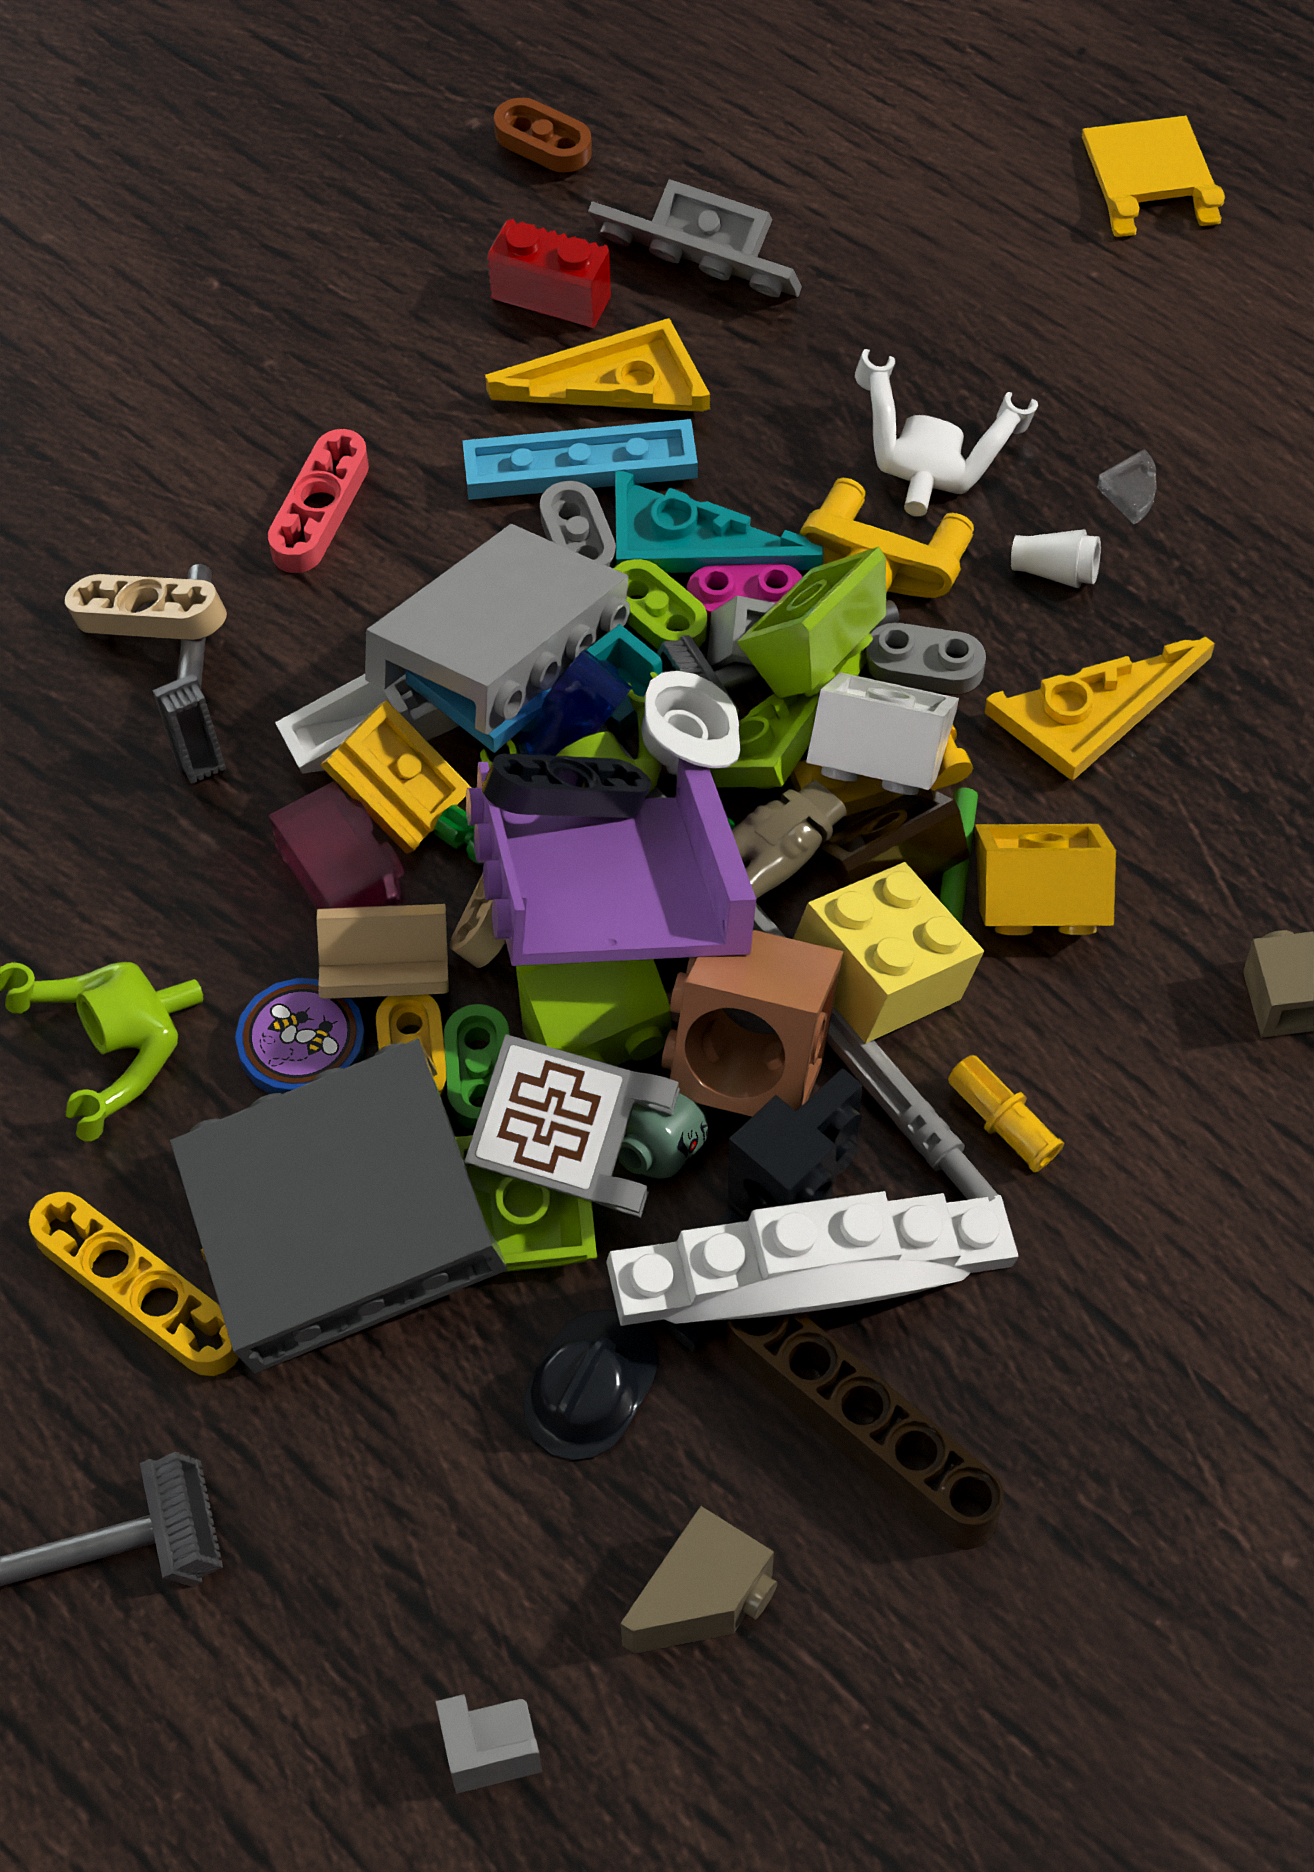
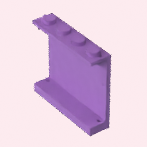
M679 758L675 798L645 799L638 815L631 818L521 815L505 811L491 803L483 794L482 785L488 774L489 765L488 762H478L477 788H467L466 790L468 826H475L474 847L477 863L484 862V894L486 900H493L492 923L495 939L506 940L512 966L750 954L756 897L708 767L694 765Z

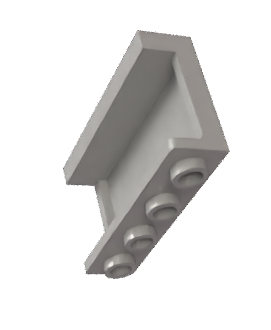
M510 524L366 629L365 680L386 689L405 675V669L471 699L476 705L475 730L488 735L504 721L514 718L520 709L540 692L550 689L561 675L576 664V659L581 653L617 625L621 624L624 627L630 612V605L626 601L629 575Z

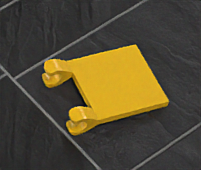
M1187 116L1084 128L1082 130L1084 145L1108 205L1111 227L1115 237L1136 235L1137 228L1134 218L1139 214L1138 202L1192 196L1196 219L1200 226L1221 223L1222 217L1218 207L1224 204L1225 195L1222 188L1214 184Z

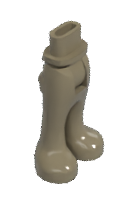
M811 781L799 792L789 789L781 794V800L769 802L765 806H757L754 812L750 813L746 819L732 829L743 864L747 866L745 869L756 900L795 874L813 856L820 844L830 839L833 833L832 826L846 815V808L842 801L819 782Z

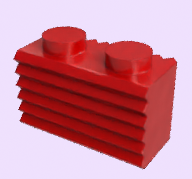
M513 218L505 222L488 252L487 260H489L488 268H490L488 275H490L491 299L595 328L611 298L610 258L607 245L599 247L596 242L589 244L586 239L576 238L575 236L567 238L565 233L557 235L555 230L547 232L544 227L537 229L534 224H527L524 221L516 224Z

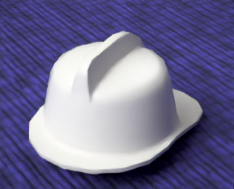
M682 671L664 672L650 681L645 693V714L641 727L643 743L650 755L665 765L670 774L676 775L678 773L679 758L694 765L708 768H726L737 762L740 753L739 720L736 707L724 691L703 677Z

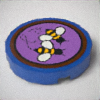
M296 978L278 982L254 996L240 1015L235 1035L243 1071L254 1085L268 1094H284L312 1082L318 1074L333 1068L345 1069L362 1062L366 1034L360 1009L351 998L322 999L319 997V980Z

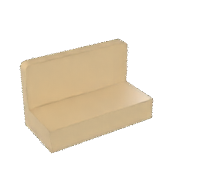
M445 904L317 909L318 987L320 998L445 994L449 992Z

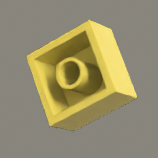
M906 862L808 902L793 938L794 940L844 951L833 1007L865 1044L961 1000L984 953L981 946Z

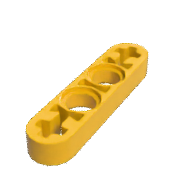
M56 1192L46 1195L36 1203L30 1213L29 1225L38 1248L46 1257L191 1371L203 1376H215L225 1373L236 1364L239 1357L233 1351L219 1304L81 1197L70 1192ZM56 1218L62 1222L72 1219L77 1233L85 1240L79 1249L75 1239L62 1230H57L53 1233L49 1224ZM120 1250L129 1256L128 1265L117 1276L103 1278L92 1272L94 1261L103 1252ZM169 1288L178 1294L177 1304L166 1315L159 1317L149 1316L141 1310L143 1299L154 1289ZM191 1316L194 1325L208 1336L212 1337L220 1330L219 1334L223 1345L219 1349L215 1350L207 1345L200 1350L195 1335L185 1326Z

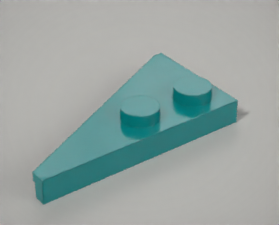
M615 471L617 565L627 560L642 559L656 564L666 573H691L705 566L723 564L781 563L789 565L796 570H810L811 568L823 565V546L811 543L804 536L787 530L783 532L781 537L751 527V517L708 501H695L686 493L669 488L665 495L634 484V474L625 471Z

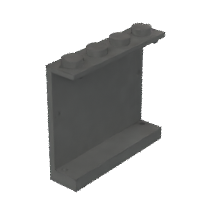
M419 1039L405 1044L394 1043L387 1045L377 1051L374 1057L345 1069L333 1068L318 1074L312 1082L284 1094L274 1093L265 1095L253 1102L250 1108L223 1119L202 1121L192 1127L189 1133L170 1140L233 1351L254 1374L508 1270L500 1247L486 1226L433 1077L437 1075L436 1068Z

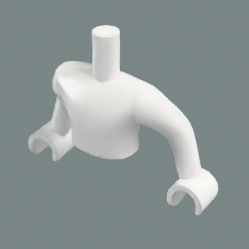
M864 349L855 371L857 383L862 388L871 392L873 442L877 466L885 473L910 481L904 509L908 514L917 517L927 513L932 488L955 494L966 493L984 474L1012 433H1023L1028 429L1038 407V402L1032 399L1028 409H1018L1011 402L1012 393L1007 392L997 413V419L980 438L969 457L965 460L961 454L964 438L962 430L954 424L926 415H913L907 418L902 434L896 439V412L889 380L895 365L894 357L889 356L886 366H875L868 359L870 350Z

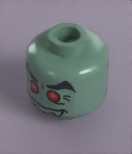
M680 1093L673 1115L635 1104L617 1159L630 1172L642 1174L646 1177L665 1179L676 1175L708 1139V1121L705 1106L693 1102Z

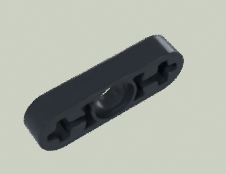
M500 754L492 762L482 785V792L495 806L514 814L631 818L638 815L651 788V781L641 769L619 759Z

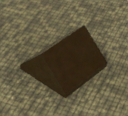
M919 788L917 795L903 794L832 833L830 839L823 844L821 843L817 849L841 888L903 862H906L925 883L970 858L960 810L955 800L935 790Z

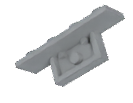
M671 179L668 180L652 221L593 201L591 202L588 212L600 229L599 234L612 243L628 247L631 241L650 247V253L667 262L679 263L681 258L699 264L701 271L712 277L729 280L730 276L734 275L749 280L750 287L771 297H779L781 292L796 297L799 296L802 286L794 269L758 257L772 222V218L767 211Z

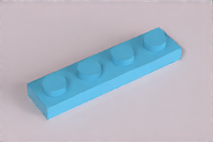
M691 419L462 440L468 500L544 493L547 488L562 481H577L590 488L615 486V471H625L634 474V484L698 478V462Z

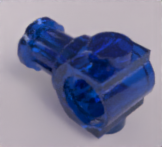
M584 649L543 699L544 717L533 731H526L517 739L516 747L520 754L556 756L562 749L577 740L596 734L633 687L619 676V672L613 664L605 660H598Z

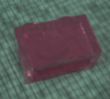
M335 781L269 814L276 849L317 909L398 906L402 904L398 878L404 875V869L399 857L388 842L381 845L378 844L371 834L373 825L362 803L357 799L348 801Z

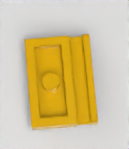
M387 700L380 703L339 747L320 764L406 854L414 851L420 845L419 843L434 830L441 814L451 805H458L465 798L467 788H471Z

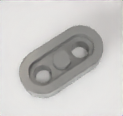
M562 481L547 488L540 499L541 524L547 540L614 568L616 566V544L595 492L589 486L577 481ZM565 517H571L569 520L563 519Z
M887 623L877 627L871 633L873 640L866 647V668L878 681L947 694L969 692L982 681L986 653L982 644L975 637L967 633L904 623ZM890 647H902V649H893ZM949 655H956L962 658H952Z

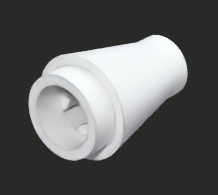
M1085 529L1034 536L1016 535L1012 545L1011 568L1013 571L1027 572L1075 588H1080L1082 583L1094 584L1097 579L1100 563V537L1088 536Z

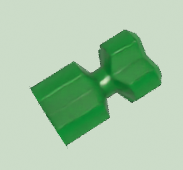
M451 805L441 814L436 822L434 834L455 849H460L465 844H468L466 848L468 858L477 863L474 847L475 826H468L466 811L457 805Z

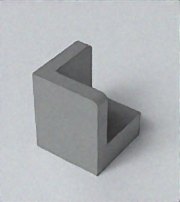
M735 596L711 612L707 662L712 669H722L732 662L753 665L737 644V641L776 603Z
M465 1694L436 1701L456 1794L542 1772L538 1745L525 1700L517 1699L473 1711H468Z

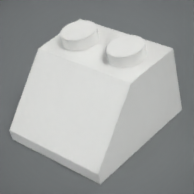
M840 672L820 691L806 763L822 766V775L837 780L857 781L858 774L882 779V788L899 794L917 795L919 788L929 790L939 773L959 698Z

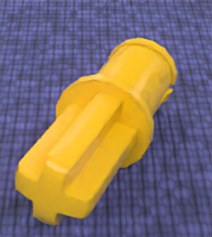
M970 1055L953 1068L948 1077L949 1084L986 1121L984 1129L989 1134L997 1132L1024 1159L1033 1172H1038L1049 1164L1064 1147L1065 1143L1060 1138L1058 1139L1024 1105L1027 1100L1026 1096L1022 1092L1014 1095L977 1056Z

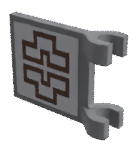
M505 1034L465 1163L592 1201L612 1210L641 1218L649 1191L646 1190L647 1186L627 1179L612 1177L633 1106L638 1104L673 1115L680 1093V1088H678L679 1082L653 1074L626 1070Z

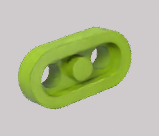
M632 559L624 561L613 568L629 575L626 600L630 605V612L626 622L656 649L661 648V644L664 641L680 640L681 636L690 635L698 648L702 646L707 637V611L697 598L650 561ZM634 595L644 596L642 599H632L630 597ZM674 629H681V630H684V631H672V630H674Z

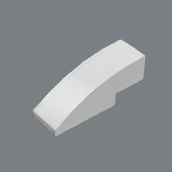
M365 674L275 722L302 773L323 771L324 769L320 764L385 700L426 741L460 726L406 684L405 675L386 689H383L366 681Z

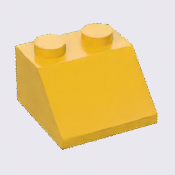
M975 824L979 912L985 926H995V932L1004 935L1030 934L1033 932V926H1058V931L1064 934L1088 935L1095 933L1097 926H1114L1116 849L1099 824Z

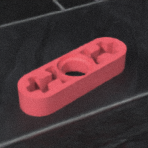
M336 429L325 433L316 442L268 531L272 560L279 569L289 573H303L316 567L322 560L369 469L366 444L358 433L348 429ZM332 460H340L336 467L337 476L334 475ZM323 492L334 497L333 502L323 508H311L304 504L305 499L314 493ZM301 524L305 526L304 535L306 543L297 542L302 534ZM286 544H287V545H294V547H293V548H288V547H286Z

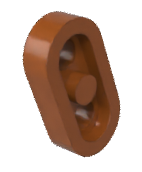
M530 98L507 100L495 110V137L504 148L557 172H573L583 168L590 161L592 156L591 132L581 121Z

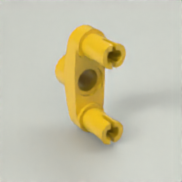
M839 478L835 481L821 508L810 513L800 530L799 535L806 537L815 545L823 546V565L879 547L886 556V593L889 591L924 598L941 597L950 591L961 570L959 561L974 535L972 534L974 531L972 522L967 517L958 513H947L942 518L928 545L871 525L853 521L865 502V490L858 482L849 478Z

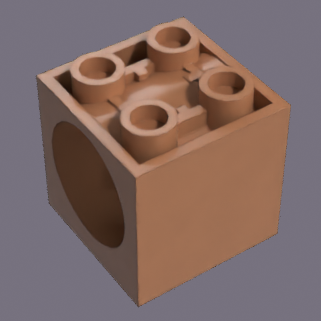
M753 930L750 954L689 957L687 972H680L678 974L670 1003V1011L680 1013L678 1030L671 1029L669 1031L661 1062L662 1068L671 1070L670 1079L679 1082L680 1094L695 1103L751 1117L777 1095L797 1111L807 1102L823 1064L844 951ZM722 1008H736L751 1012L765 1020L777 1034H760L749 1031L731 1020Z

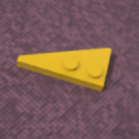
M670 318L485 375L486 390L491 400L698 412L710 409V393Z
M1207 637L1195 641L1183 640L1165 645L1162 655L1132 663L1129 656L1082 668L1075 675H1057L1043 679L1040 689L1009 698H1006L1003 691L993 693L986 699L984 713L1073 781L1211 658L1215 643Z

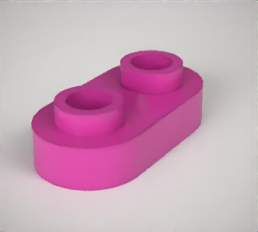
M781 563L709 565L700 568L690 577L687 591L704 605L707 611V625L710 626L711 612L735 596L777 603L802 578V575L795 568ZM716 588H724L722 590H712Z

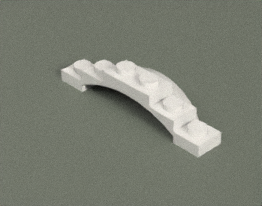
M883 1191L756 1209L752 1211L749 1220L746 1222L683 1230L677 1242L610 1251L606 1263L620 1326L663 1319L678 1324L767 1317L869 1303L962 1281L970 1273L1009 1268L1014 1265L1019 1256L1001 1195L994 1196L996 1198L990 1202L988 1197L946 1203L944 1193L888 1201L886 1193Z

